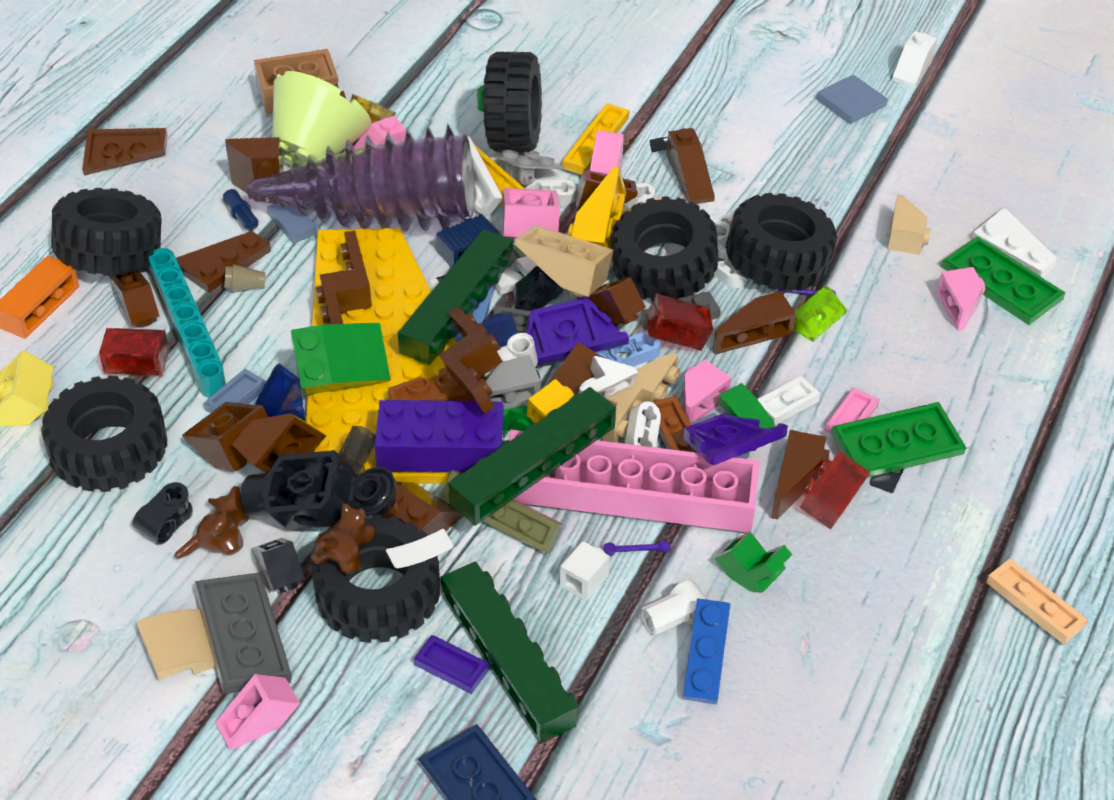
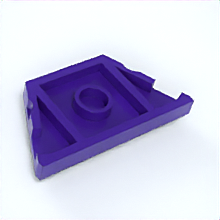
M588 298L531 310L528 329L525 331L534 340L538 359L537 365L566 359L578 342L594 352L629 344L628 334L625 331L620 332L612 324V319L605 313L600 312L597 306Z
M720 414L684 427L683 439L711 465H716L787 437L788 425L778 423L777 426L768 429L759 427L760 420Z

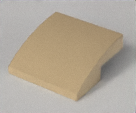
M200 609L171 611L136 621L138 631L159 680L189 668L196 675L216 667Z

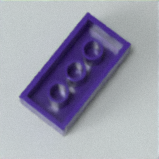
M379 400L375 438L376 466L384 467L389 471L451 472L452 470H457L459 472H466L476 465L481 458L488 457L502 446L504 433L503 402L492 401L495 407L484 414L474 401Z

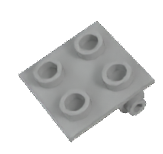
M503 150L502 154L492 153L491 155L498 159L497 165L518 183L525 186L534 182L535 169H564V166L554 163V158L539 156L540 153L536 151H524V154H518V152L513 150Z

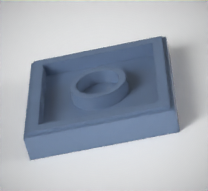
M854 74L818 91L816 96L818 101L850 124L887 106L888 98Z

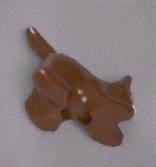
M233 486L229 495L208 499V502L214 509L204 516L197 528L196 535L175 552V558L180 559L189 556L200 547L212 553H224L227 556L233 555L243 548L244 540L238 527L248 522L250 517L242 507L239 486Z
M343 504L341 518L331 529L320 534L315 541V550L311 556L314 563L322 565L332 560L339 564L344 573H354L359 570L361 563L358 557L360 553L359 547L369 543L376 533L374 526L366 525L363 508L355 509L351 508L348 504Z

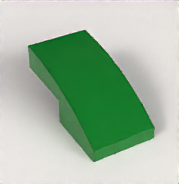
M743 383L718 396V404L729 415L760 420L759 427L770 429L775 427L774 422L764 407Z

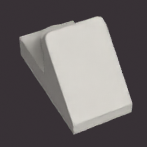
M594 356L590 369L595 378H590L582 383L578 393L580 394L588 387H591L607 399L634 386L638 371L635 367Z

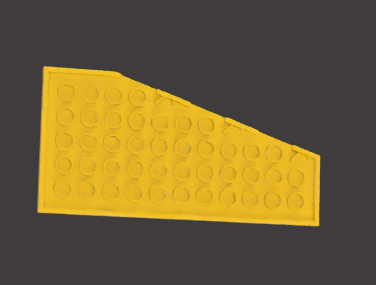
M400 228L318 230L312 326L329 324H323L320 307L324 306V303H318L316 287L321 286L320 274L346 270L345 262H348V260L343 261L340 244L345 243L344 232L355 230L370 284L372 307L341 312L343 324L380 323L391 381L308 395L306 423L326 435L314 452L335 450L354 467L357 476L367 469L377 467L375 438L379 400H389L388 388L418 377L432 378L439 375L438 370L446 367L439 356L430 365L399 354V330L431 293ZM451 338L446 344L444 351L457 343L456 340ZM391 471L396 481L414 482L416 484H446L451 473Z

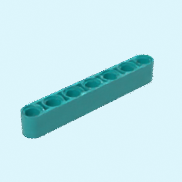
M168 248L156 249L153 256H149L153 281L198 388L203 396L210 398L226 384L223 364L174 253Z

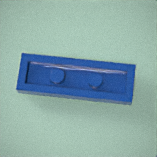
M697 598L683 700L717 705L731 603Z

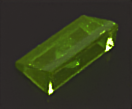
M824 286L795 311L794 331L814 342L847 313V308L828 286Z

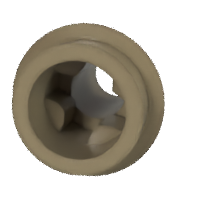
M233 264V267L226 266L224 289H231V292L265 287V272Z

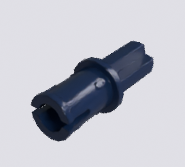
M227 190L223 194L222 200L230 208L231 216L239 220L248 231H253L254 227L258 226L259 221L252 213L251 205L240 197L237 190Z

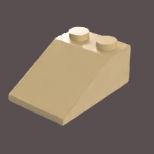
M534 225L515 239L514 244L561 288L570 290V293L574 296L589 297L607 280L613 249Z

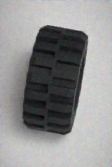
M495 52L487 60L488 64H486L484 76L483 112L487 144L495 152H503V150H513L516 152L533 151L539 141L542 118V86L538 58L532 52Z
M94 188L93 190L81 189L77 193L71 192L66 197H61L52 209L51 247L56 257L66 266L71 265L77 271L84 270L88 274L94 275L100 273L103 276H111L112 274L126 275L131 271L135 273L141 271L143 267H149V256L151 255L152 257L154 250L161 247V213L151 200H147L144 196L140 194L135 195L127 190Z
M764 193L762 196H752L736 208L726 241V253L735 270H740L741 275L746 279H752L753 283L759 286L761 284L768 286V289L772 290L779 288L783 289V291H792L793 289L799 291L806 289L808 286L815 285L826 275L837 243V231L830 217H827L821 208H815V204L809 201H802L797 196L789 197L783 193L778 195Z
M669 196L662 197L659 200H654V198L646 199V203L640 204L639 202L631 207V211L626 210L613 227L610 242L611 249H613L612 258L616 277L618 280L631 277L638 293L644 300L651 298L652 302L660 303L661 300L672 301L681 297L692 296V292L698 293L705 287V283L708 284L714 277V272L718 267L716 225L710 219V215L704 209L700 210V206L693 202L686 203L685 199L678 197L676 200H673ZM661 243H675L685 247L682 251L668 256H655L644 252L651 246Z
M108 375V378L101 379L100 376L92 377L91 381L74 383L73 388H66L60 392L59 399H53L42 419V437L52 468L55 469L56 474L62 480L67 481V484L76 488L82 486V489L85 491L94 492L95 489H100L101 492H111V488L119 487L121 490L129 487L131 482L135 481L138 483L145 478L147 472L152 473L158 466L157 462L163 459L166 452L165 448L168 438L158 398L153 392L149 391V388L141 383L136 384L130 378L124 377L122 380L118 376ZM102 428H126L121 433L107 439H85L91 433Z
M373 515V518L366 519V525L374 526L376 533L369 543L359 547L360 553L358 557L361 563L358 571L344 573L339 564L332 560L322 565L312 561L311 570L318 611L321 617L327 620L328 625L337 632L341 629L342 635L350 639H354L356 636L360 637L361 642L371 643V639H380V643L389 642L391 637L398 636V639L409 635L410 629L417 630L424 624V618L428 619L431 617L440 597V571L438 556L414 565L395 568L386 549L402 546L428 535L422 530L418 531V526L409 521L406 524L403 523L399 517L391 516L389 519L383 518V515ZM378 567L390 568L404 575L393 585L380 589H365L349 582L358 573Z

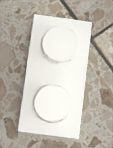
M799 376L757 400L769 414L774 424L777 425L819 402L820 392L802 376Z

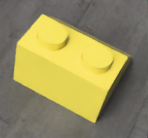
M22 350L0 370V427L28 426L37 417L41 418L44 416L49 406L47 401L48 394L54 383L52 380L54 367Z

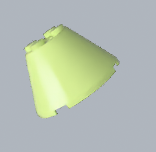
M286 71L284 76L278 74L274 80L273 137H280L282 160L288 165L296 163L305 170L316 173L318 168L369 130L371 126L370 116L355 99L350 103L339 95L341 89L317 77L296 71Z

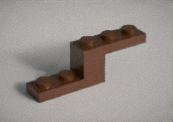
M355 230L344 232L345 243L340 244L343 261L348 260V262H345L346 270L320 274L321 286L316 287L318 303H324V306L320 307L323 324H343L341 312L372 307L370 284Z
M457 306L448 314L464 338L440 353L439 357L452 378L485 414L495 406L489 398L493 394L486 381L480 377L503 362L497 352L501 347L492 334L489 335L481 323L478 324L470 312L465 314Z

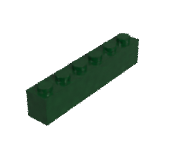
M486 229L480 232L399 330V354L430 365L444 351L449 340L452 337H456L459 332L448 312L458 306L465 314L470 312L473 315L474 309L479 302H483L486 299L490 288L493 285H497L503 272L513 265L515 260L513 239Z
M588 387L580 394H575L567 403L558 409L550 411L545 418L534 425L528 426L523 433L511 441H506L488 457L481 458L463 474L456 475L449 483V504L474 526H477L614 429L616 406L591 387Z
M474 561L441 576L443 599L484 661L489 663L490 670L539 744L576 727L579 705L572 692L565 691L561 685V679L557 670L553 666L549 667L539 644L537 642L532 643L529 639L523 621L519 617H514L505 595L498 594L488 571L483 572L478 563Z

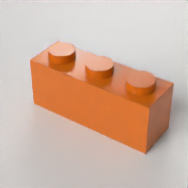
M47 255L0 299V329L26 339L80 287L75 269L71 265L66 266L60 260Z

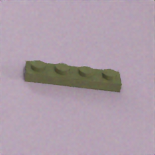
M457 470L451 471L441 494V500L449 503V483L456 475L463 473ZM515 499L484 520V522L544 553L551 552L563 524Z

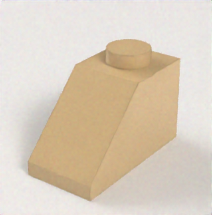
M897 194L887 249L920 255L922 244L928 245L931 229L926 228L927 216L903 195Z

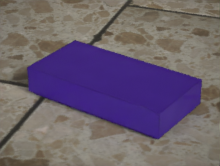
M434 635L430 636L413 658L414 666L470 694L474 692L489 671L488 662Z

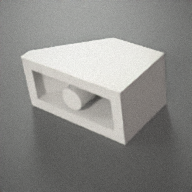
M914 31L904 46L892 81L915 88L933 61L937 38L926 33Z

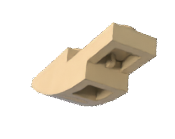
M671 353L662 356L637 369L638 374L634 386L607 398L608 401L616 406L615 428L603 436V441L617 443L620 438L626 437L629 415L634 406L646 401L652 402L666 397L669 385H674L680 375V368L677 367L678 354Z

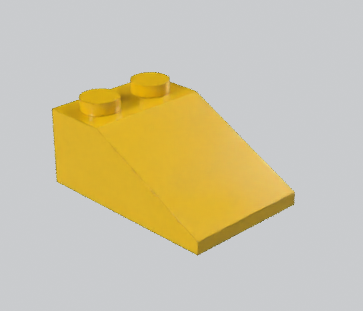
M614 166L576 213L574 224L569 226V236L611 249L610 240L613 227L620 220L626 197V189L619 167Z

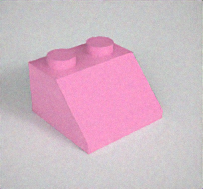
M503 188V236L515 240L534 225L558 232L560 204L557 191Z

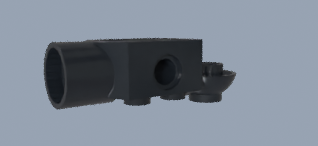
M335 450L280 455L268 473L247 476L241 487L242 507L250 518L272 517L287 530L334 526L339 518H341L343 504H348L351 508L355 509L363 508L366 516L387 513L396 502V480L391 471L384 467H373L357 476L354 467Z

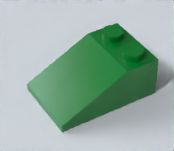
M380 323L328 324L291 330V341L302 396L391 381Z

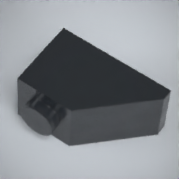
M279 538L251 548L268 588L272 590L278 589L279 593H284L297 588V582L305 579L292 541Z

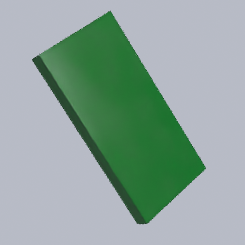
M978 236L942 261L941 268L946 271L973 267L979 278H982L984 281L985 291L982 295L1027 325L1032 324L1060 303L1065 296L1064 291Z
M940 402L832 426L830 431L856 480L963 455L967 449Z

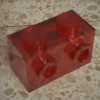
M656 294L646 313L649 337L702 351L714 330L710 308L661 294Z
M106 328L99 351L104 374L163 376L169 354V346L165 330Z
M840 451L832 461L826 458L816 472L821 476L817 482L813 479L810 480L801 493L806 499L799 507L829 529H832L871 473Z

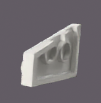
M461 136L438 167L463 165V148L466 141L470 150L473 170V207L483 215H490L502 201L503 197L469 136ZM465 187L458 188L464 194V199L467 201Z
M1005 207L973 232L972 240L977 236L1041 277L1046 275L1056 265L1057 257Z

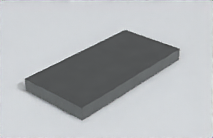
M261 572L195 581L194 589L223 694L240 692L254 674L286 678L290 684L292 674Z

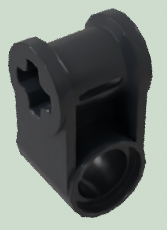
M535 266L530 273L514 285L515 309L531 311L543 308L549 302L556 299L562 293L563 288L540 267Z
M179 482L165 485L159 493L136 512L132 521L133 528L157 544L167 542L173 533L189 520L193 514L192 505L188 501L189 492L187 487Z

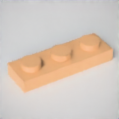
M1008 559L988 576L986 582L1063 645L1085 628L1088 621L1087 618L1013 560Z

